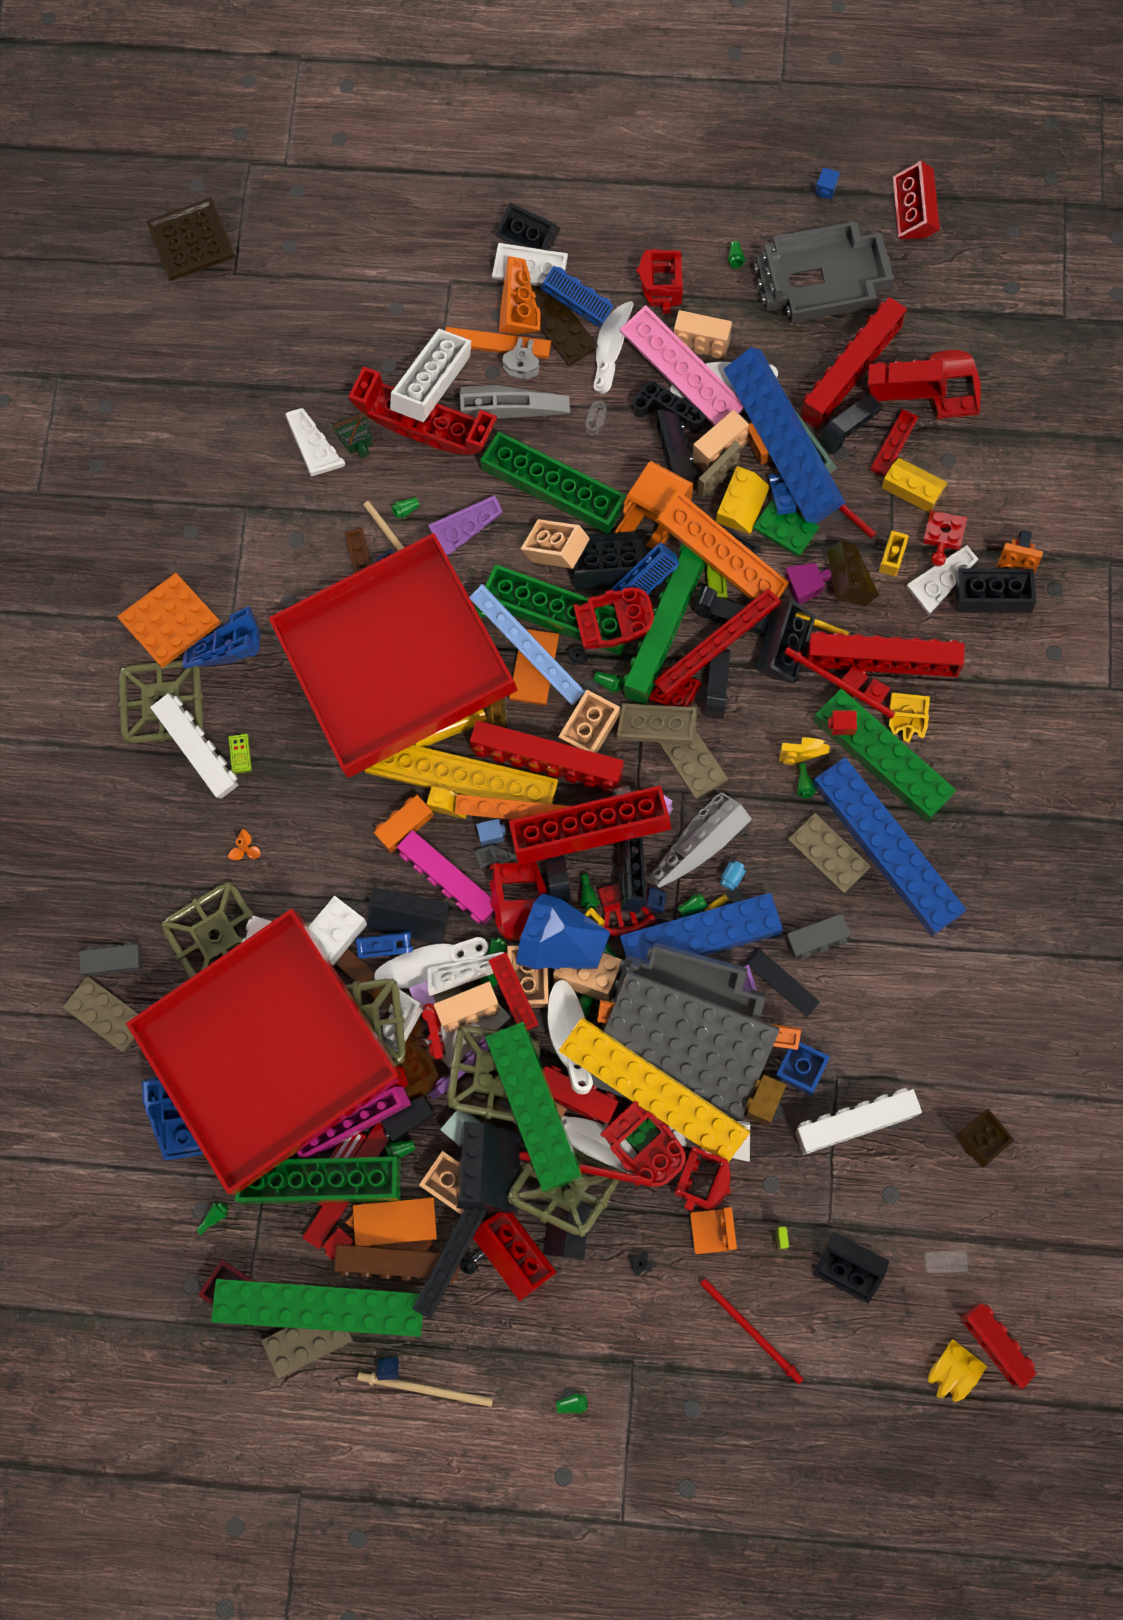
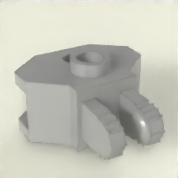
M518 337L517 346L514 347V350L503 355V370L510 377L529 380L538 375L539 360L532 353L534 340L529 339L528 348H523V338Z

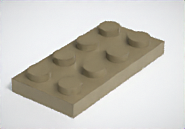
M622 704L617 739L624 741L693 744L698 714L697 707Z
M696 730L693 744L658 742L695 800L728 781L727 776Z
M816 813L788 839V842L843 895L871 868Z
M87 976L63 1008L113 1046L126 1053L135 1039L125 1023L137 1016L138 1013Z
M285 1328L261 1340L278 1379L354 1341L350 1332Z

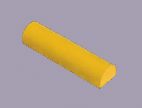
M484 710L477 711L419 741L415 745L426 747L474 728L476 720L488 722Z

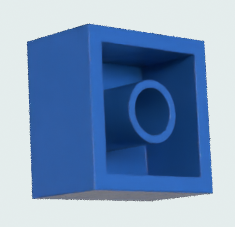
M799 1042L798 1050L788 1048L775 1078L811 1096L830 1056Z

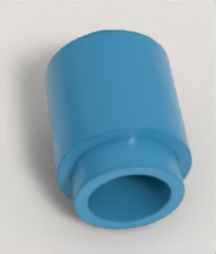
M735 860L733 863L729 862L720 877L721 881L719 883L733 891L735 887L737 888L746 872L743 869L744 865Z

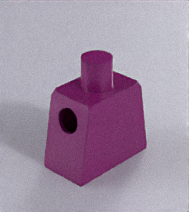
M816 563L787 567L785 570V578L789 582L788 585L793 598L800 605L822 594L825 588L824 582L832 580L830 570L827 569L819 572Z

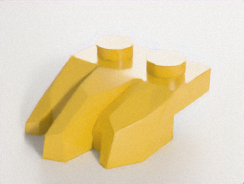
M891 693L889 709L894 711L895 715L892 719L889 718V726L893 734L903 730V740L910 743L914 732L918 734V737L924 738L928 728L930 697Z
M802 737L801 744L782 743L779 762H783L786 765H794L795 763L829 754L830 746L823 744L825 742L823 740Z
M951 1340L941 1357L936 1360L931 1368L927 1382L931 1384L938 1383L939 1387L936 1397L943 1399L950 1392L952 1400L957 1402L964 1399L973 1389L987 1368V1365L955 1340Z

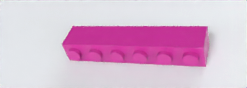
M413 830L397 846L400 852L398 855L405 862L409 860L414 864L413 868L419 874L424 873L427 875L429 883L434 887L438 885L442 888L441 893L448 899L452 897L457 901L455 903L456 906L463 912L467 910L471 913L470 918L477 924L481 922L485 925L495 914L494 908H491L490 904L492 898Z
M393 1087L378 1095L297 1152L299 1158L311 1159L407 1108L411 1103L404 1088Z

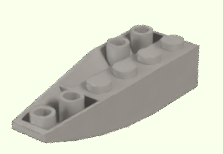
M503 385L461 387L460 390L461 413L475 418L480 410L496 415L497 419L570 414L569 396Z
M720 792L693 818L648 879L660 888L692 871L722 849L752 820L741 804Z

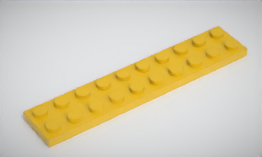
M412 745L365 769L367 774L430 789L433 786L459 795L546 804L553 803L558 785V779Z
M581 1017L559 1048V1052L631 1101H637L640 1107L650 1111L658 1119L707 1152L727 1159L728 1163L750 1134V1130L583 1017Z

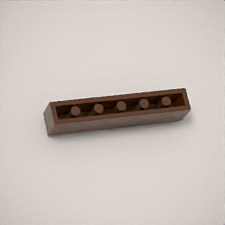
M337 1244L334 1271H338V1275L349 1276L351 1272H356L361 1277H371V1274H380L379 1278L391 1279L392 1275L400 1276L401 1280H412V1277H421L420 1281L427 1282L442 1252ZM459 1266L457 1267L450 1283H453V1280H458Z

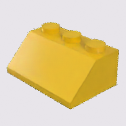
M898 458L885 476L882 489L930 513L948 482Z
M737 466L717 512L716 522L750 535L770 486L755 472Z

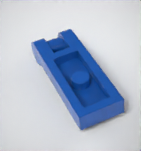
M768 474L777 514L795 513L796 505L794 498L781 474Z
M411 932L359 937L356 939L358 958L413 952V946L410 945ZM402 940L403 946L397 947V941Z

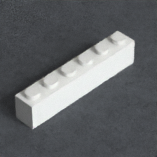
M167 694L150 708L217 798L222 799L239 786L236 781L238 779L232 770L229 771L225 765L227 763L224 758L215 753L214 750L216 748L210 740L206 741L203 736L205 734L199 725L195 726L192 721L194 720L193 716L188 710L184 711L182 708L183 703L179 697Z

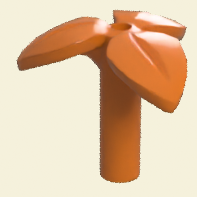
M242 829L238 839H236V844L239 848H233L229 852L228 858L231 860H241L244 853H247L249 859H256L261 856V851L256 846L248 847L252 842V838L245 829Z

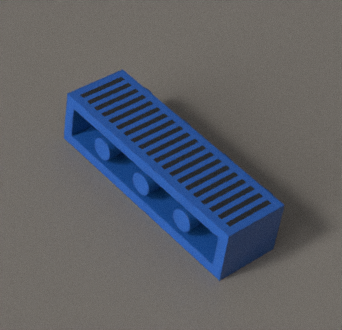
M553 266L540 287L541 290L598 328L601 327L614 306L609 299L600 297L594 289L584 286L579 279L569 276L561 267Z
M660 542L611 590L615 592L622 591L623 588L633 587L642 589L649 595L651 590L661 584L667 575L676 570L679 565L676 554Z

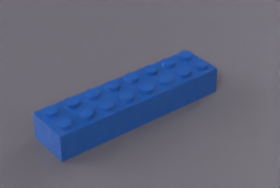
M768 893L620 936V942L625 958L629 955L650 961L646 959L649 947L653 948L655 943L707 956L781 935L783 928L772 894Z

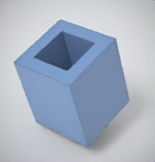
M499 819L476 824L482 847L504 842L503 835L507 834L505 825L500 824Z

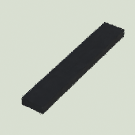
M464 1209L413 1310L430 1319L432 1318L486 1211Z

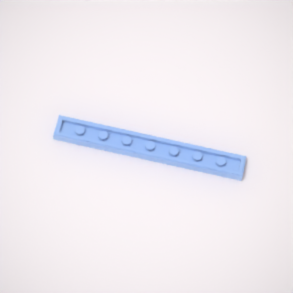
M481 585L469 597L571 705H574L585 694L586 691L484 585Z

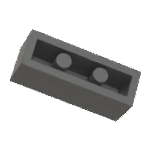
M840 914L788 933L786 940L793 958L803 960L810 957V953L816 951L823 953L829 950V946L836 944L838 947L848 943L847 940L851 934L843 915Z
M135 942L124 943V946L119 947L117 945H106L102 949L87 947L85 951H79L80 974L84 977L143 971L142 948Z

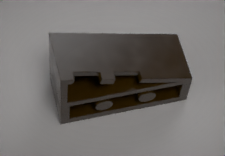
M840 540L827 552L835 597L837 600L867 606L879 596V593L856 545Z

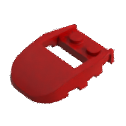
M960 350L940 351L932 354L928 360H944L947 379L972 376L975 392L972 396L944 399L930 398L931 406H935L937 412L935 418L943 419L979 415L981 382L972 356Z
M623 588L622 591L613 592V590H610L601 596L591 597L588 599V603L578 606L575 604L574 609L584 649L616 647L645 635L652 627L654 621V612L648 594L639 588ZM614 604L622 637L602 641L594 608Z
M536 861L519 865V863H494L490 866V870H493V880L490 881V890L492 892L490 904L491 908H494L496 915V926L505 938L520 941L533 904L537 899L504 901L502 884L535 882L539 896L542 893L546 894V887Z
M635 1101L602 1130L600 1135L602 1138L605 1137L610 1144V1149L627 1171L629 1170L635 1175L637 1173L641 1174L642 1177L652 1178L651 1186L660 1187L667 1184L682 1170L685 1164V1152L667 1125L650 1111L640 1107L639 1103ZM649 1118L661 1132L632 1159L619 1144L642 1122Z

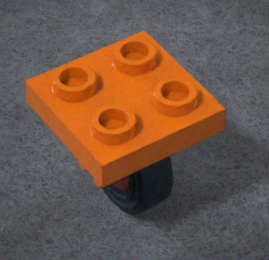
M1021 530L1017 540L1012 539L1011 544L1005 543L996 569H1034L1035 574L1043 551L1035 550V544L1030 543V531Z

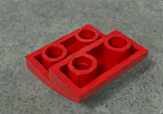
M665 667L662 674L666 672L669 668ZM689 678L667 697L655 686L649 696V700L660 706L690 707L701 686V682Z

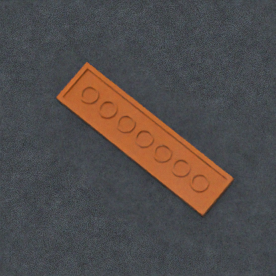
M678 490L673 492L655 520L752 601L768 588L780 598L789 583Z

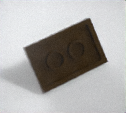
M489 1071V1074H491L492 1078L495 1079V1075L491 1071ZM465 1072L457 1080V1095L471 1087L472 1073ZM474 1091L462 1100L465 1104L486 1108L488 1094ZM494 1095L493 1109L508 1112L511 1109V1105L507 1098ZM477 1115L484 1124L495 1126L502 1120L492 1117L487 1119L485 1116Z
M988 1108L955 1135L963 1145L964 1151L969 1156H973V1159L982 1168L988 1165L1014 1141V1138Z

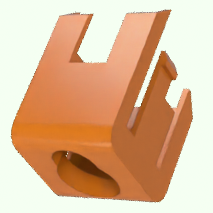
M650 461L627 495L624 502V518L615 532H634L644 516L656 522L655 520L676 490L692 501L693 483ZM659 524L646 546L654 549L660 542L665 544L671 533Z

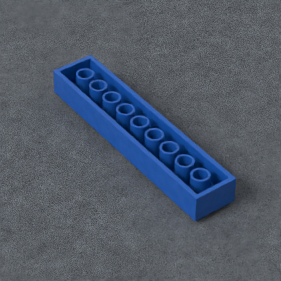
M752 347L749 348L723 370L804 518L808 523L817 524L846 502L762 351Z
M846 757L814 779L813 785L817 792L931 937L966 912L967 909Z

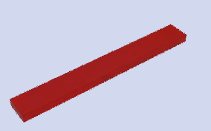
M769 588L653 681L654 685L667 697L780 605L781 600Z
M381 1122L374 1126L354 1158L380 1157L385 1149L384 1146L390 1142L383 1133L385 1128ZM350 1202L324 1203L302 1238L320 1249Z

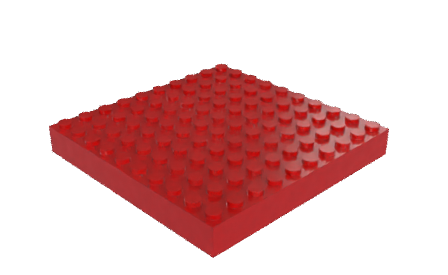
M435 533L269 617V621L347 778L518 691L510 672Z
M292 908L125 1023L225 1191L230 1195H236L404 1078L299 912Z

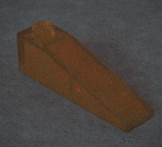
M409 1034L405 1042V1061L396 1066L403 1067L408 1082V1085L404 1087L407 1096L416 1100L432 1091L438 1078V1073L432 1058Z

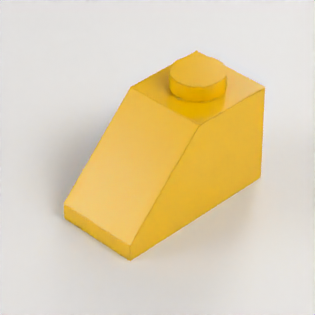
M431 787L427 806L432 811L466 819L467 816L455 814L456 793Z

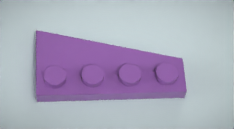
M494 495L428 525L431 533H435L448 557L503 514V511Z
M484 1037L477 1045L482 1051L487 1052L489 1046ZM472 1049L463 1056L465 1060L461 1064L469 1066L475 1064L476 1055ZM459 1071V1073H458V1079H459L465 1072ZM450 1074L446 1078L444 1076L435 1083L436 1087L429 1093L433 1100L448 1089Z

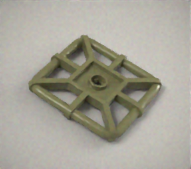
M183 660L171 661L164 668H161L157 662L122 667L119 674L120 702H118L122 740L125 743H143L152 741L166 742V740L173 739L150 708L157 700L167 694H171L174 697L178 696L182 703L194 702L195 726L199 725L202 728V700L204 698L203 694H201L199 667L186 668L176 681L163 683V670L182 668ZM156 670L157 683L144 685L130 673ZM193 673L194 694L180 696V686ZM126 678L141 689V701L127 702ZM142 707V718L128 732V709ZM159 721V733L136 736L147 722Z
M227 882V884L218 886L202 897L193 899L192 903L173 913L165 921H162L161 926L167 940L176 953L177 961L181 962L189 978H192L196 975V972L187 957L200 949L205 957L202 970L211 964L212 960L222 954L225 955L228 953V950L241 944L243 938H239L234 928L252 919L255 913L249 909L241 893L233 883ZM223 893L219 910L207 917L202 909V905ZM230 894L233 895L243 912V915L231 922L225 914ZM197 909L202 918V921L192 927L174 923ZM171 929L191 933L196 943L183 951ZM213 931H215L216 933L220 932V935L218 936L219 938L217 940H211L210 938L213 936Z
M379 979L361 983L360 981H355L353 984L345 985L349 992H353L355 1002L387 1052L393 1057L394 1063L396 1065L403 1063L406 1053L403 1029L405 1020L402 1017L397 981L395 979ZM384 987L372 1004L362 1005L361 990ZM391 991L394 1018L380 1020L379 1006ZM395 1024L398 1052L382 1040L381 1026Z
M472 1025L460 1026L455 1039L453 1059L449 1066L451 1072L447 1092V1105L458 1111L485 1116L487 1119L492 1117L517 1122L514 1113L493 1109L494 1095L505 1097L507 1100L508 1097L504 1096L506 1092L500 1076H496L493 1079L492 1075L489 1074V1071L493 1069L498 1073L491 1052L482 1051L470 1035L471 1033L489 1036L501 1031V1029L496 1031ZM463 1039L476 1055L474 1066L460 1063ZM532 1039L540 1060V1043L538 1040ZM459 1071L472 1073L471 1087L455 1097ZM474 1091L488 1094L486 1108L460 1103V1101Z
M573 1148L578 1158V1163L584 1164L586 1162L595 1167L620 1172L619 1169ZM529 1161L522 1167L523 1171L510 1189L507 1198L509 1203L540 1218V1221L548 1222L571 1234L583 1237L592 1228L601 1211L607 1207V1201L618 1185L619 1180L602 1176L587 1177L583 1175L584 1178L567 1184L569 1189L565 1188L562 1190L559 1187L545 1193L540 1186L539 1189L518 1193L529 1175L538 1179L533 1164ZM609 1182L599 1198L586 1193L592 1185ZM542 1198L550 1202V1205L543 1211L524 1201ZM581 1200L594 1206L584 1225L581 1223L576 1209ZM558 1206L569 1211L574 1225L553 1216L552 1213Z

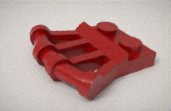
M619 884L598 889L605 912L604 928L610 932V936L620 937L624 934L645 929L650 924L657 922L652 913L647 908L642 907L641 911L647 918L638 924L635 912H629L633 926L625 928L620 912ZM615 912L620 929L609 928L610 913Z
M427 1003L423 1006L422 1017L428 1022L430 1035L427 1040L432 1041V1044H429L430 1054L437 1060L446 1059L440 1019L434 1005Z

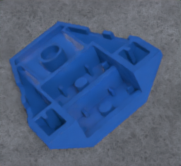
M248 606L229 616V621L222 626L219 625L215 628L216 630L204 636L187 649L183 655L182 666L184 668L231 664L248 656L256 655L260 650V629L251 607Z
M542 893L534 902L521 935L516 964L534 970H541V968L598 969L610 932L564 900Z
M158 1077L142 1081V1102L163 1159L167 1161L202 1155L203 1152Z

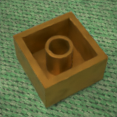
M763 1075L762 1079H757L753 1088L754 1098L750 1097L745 1107V1111H747L746 1117L768 1126L772 1121L786 1084L766 1075Z

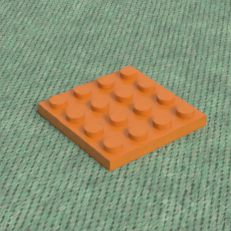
M174 573L117 616L119 621L161 668H164L221 624L220 620L177 573Z

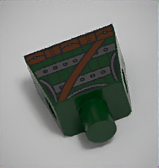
M361 412L332 424L336 436L349 454L358 452L360 458L367 457L370 454L367 447L372 446L373 442L365 414Z

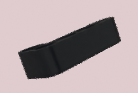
M654 381L646 382L633 399V414L636 417H645L652 408L678 414L680 421L683 420L685 428L690 431L698 432L703 428L704 414L700 409Z
M867 394L827 425L819 440L820 444L834 455L842 447L848 436L878 415L883 408V404L871 394Z
M702 587L695 605V613L700 617L725 624L746 606L718 598L716 590L710 587ZM767 614L751 627L748 632L763 635L770 615Z
M724 649L710 661L705 717L724 719L731 649Z
M565 855L546 859L551 896L564 901L571 900Z

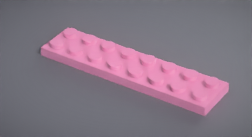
M646 305L620 328V333L693 406L700 409L704 417L713 426L718 424L731 411L735 410L740 414L745 409L739 397Z

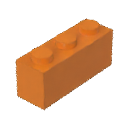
M418 795L406 800L405 806L400 810H395L390 815L389 820L385 823H380L375 828L374 834L390 853L397 849V846L412 830L414 832L418 831L434 817L432 810Z

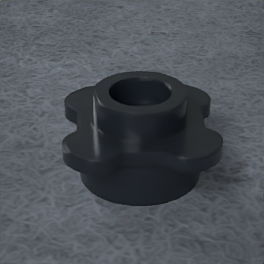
M583 645L568 649L567 653L570 655V663L572 665L588 661Z
M641 1252L640 1255L629 1258V1263L632 1264L635 1275L639 1276L641 1272L652 1270V1264L649 1263L646 1252Z

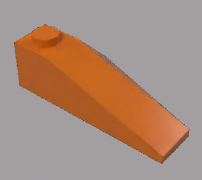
M512 256L507 257L499 332L517 335L540 331L541 313L536 305V295L532 291L531 278L525 259Z

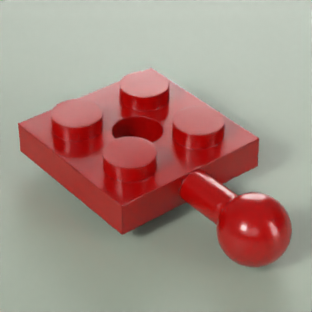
M930 511L923 543L938 546L937 551L931 556V562L934 566L940 567L945 564V548L960 551L967 517ZM946 528L950 532H943L941 529Z

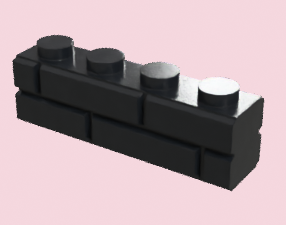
M642 837L617 842L621 910L635 913L639 912L647 903Z

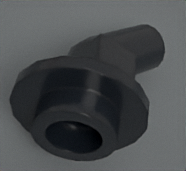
M480 1249L472 1257L469 1254L464 1255L459 1265L461 1271L468 1275L473 1274L478 1268L476 1263L486 1256Z

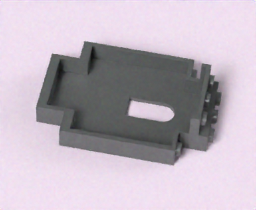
M857 221L774 236L773 243L765 244L764 252L756 256V262L753 263L754 274L758 275L757 287L758 290L761 289L762 291L761 303L765 305L766 312L785 308L786 316H790L791 323L875 308L877 300L875 291L892 288L894 280L882 233L860 236ZM819 269L822 271L824 283L799 288L793 287L789 283V278L793 274Z
M655 943L653 948L649 947L646 959L650 961L627 955L625 960H621L618 970L622 972L621 977L616 979L614 990L617 993L615 998H611L610 1002L616 1001L625 976L629 971L760 1020L766 993L743 987L748 971L746 967Z

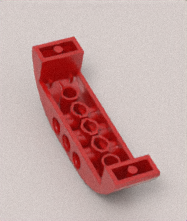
M364 366L348 396L349 400L363 414L381 426L407 438L454 454L471 455L480 452L497 420L496 415L482 410L479 411L475 418L440 404L435 405L424 422L390 410L391 392L394 390V387L382 383L380 372Z

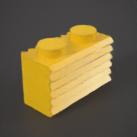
M891 531L879 568L880 573L893 577L897 576L909 539L908 535Z

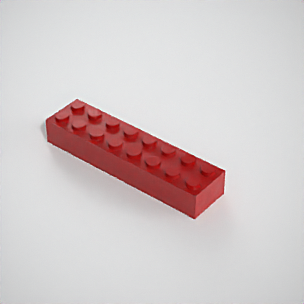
M890 297L886 302L882 301L880 303L877 313L875 315L872 314L866 322L867 325L859 329L855 340L849 341L845 348L846 351L837 356L833 367L829 366L827 368L824 378L822 380L819 379L815 383L811 394L807 393L802 401L804 404L801 408V417L806 423L817 430L822 427L869 369V364H873L902 328L907 311L906 307Z
M818 631L810 635L807 646V659L824 669L850 670L854 665L865 672L958 678L964 666L965 643H959L956 640L940 642L938 639H930L929 641L919 638L902 639L896 636L883 638L880 635L864 637L861 634H854L848 636L843 633L825 634Z
M478 720L475 722L470 738L472 753L477 757L485 758L487 756L499 763L504 761L511 763L512 766L517 768L527 767L535 773L545 772L550 777H563L571 783L581 782L589 788L599 787L607 793L616 792L615 788H619L624 773V760Z
M661 785L509 821L519 865L671 830L670 817Z

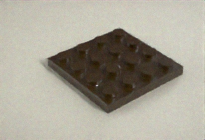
M212 197L146 221L169 281L235 258Z

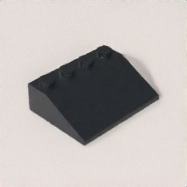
M645 531L587 535L590 539L574 566L575 590L614 587L647 555Z
M463 1123L460 1137L456 1208L518 1213V1207L509 1203L507 1196L520 1174L521 1134L484 1123Z

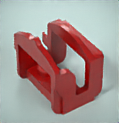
M645 250L641 257L640 265L636 269L642 282V291L649 306H658L663 309V314H670L672 306L682 304L681 251ZM653 261H670V262L653 263ZM671 272V274H674V279H671V285H654V273ZM652 296H655V297L671 296L670 298H652Z
M692 1147L674 1193L675 1197L687 1201L684 1209L692 1211L694 1205L708 1211L714 1210L725 1196L731 1193L729 1187L731 1173L728 1160L697 1147ZM697 1157L720 1166L707 1201L684 1192V1190L689 1191L693 1181L689 1177L692 1171H697L700 1163Z

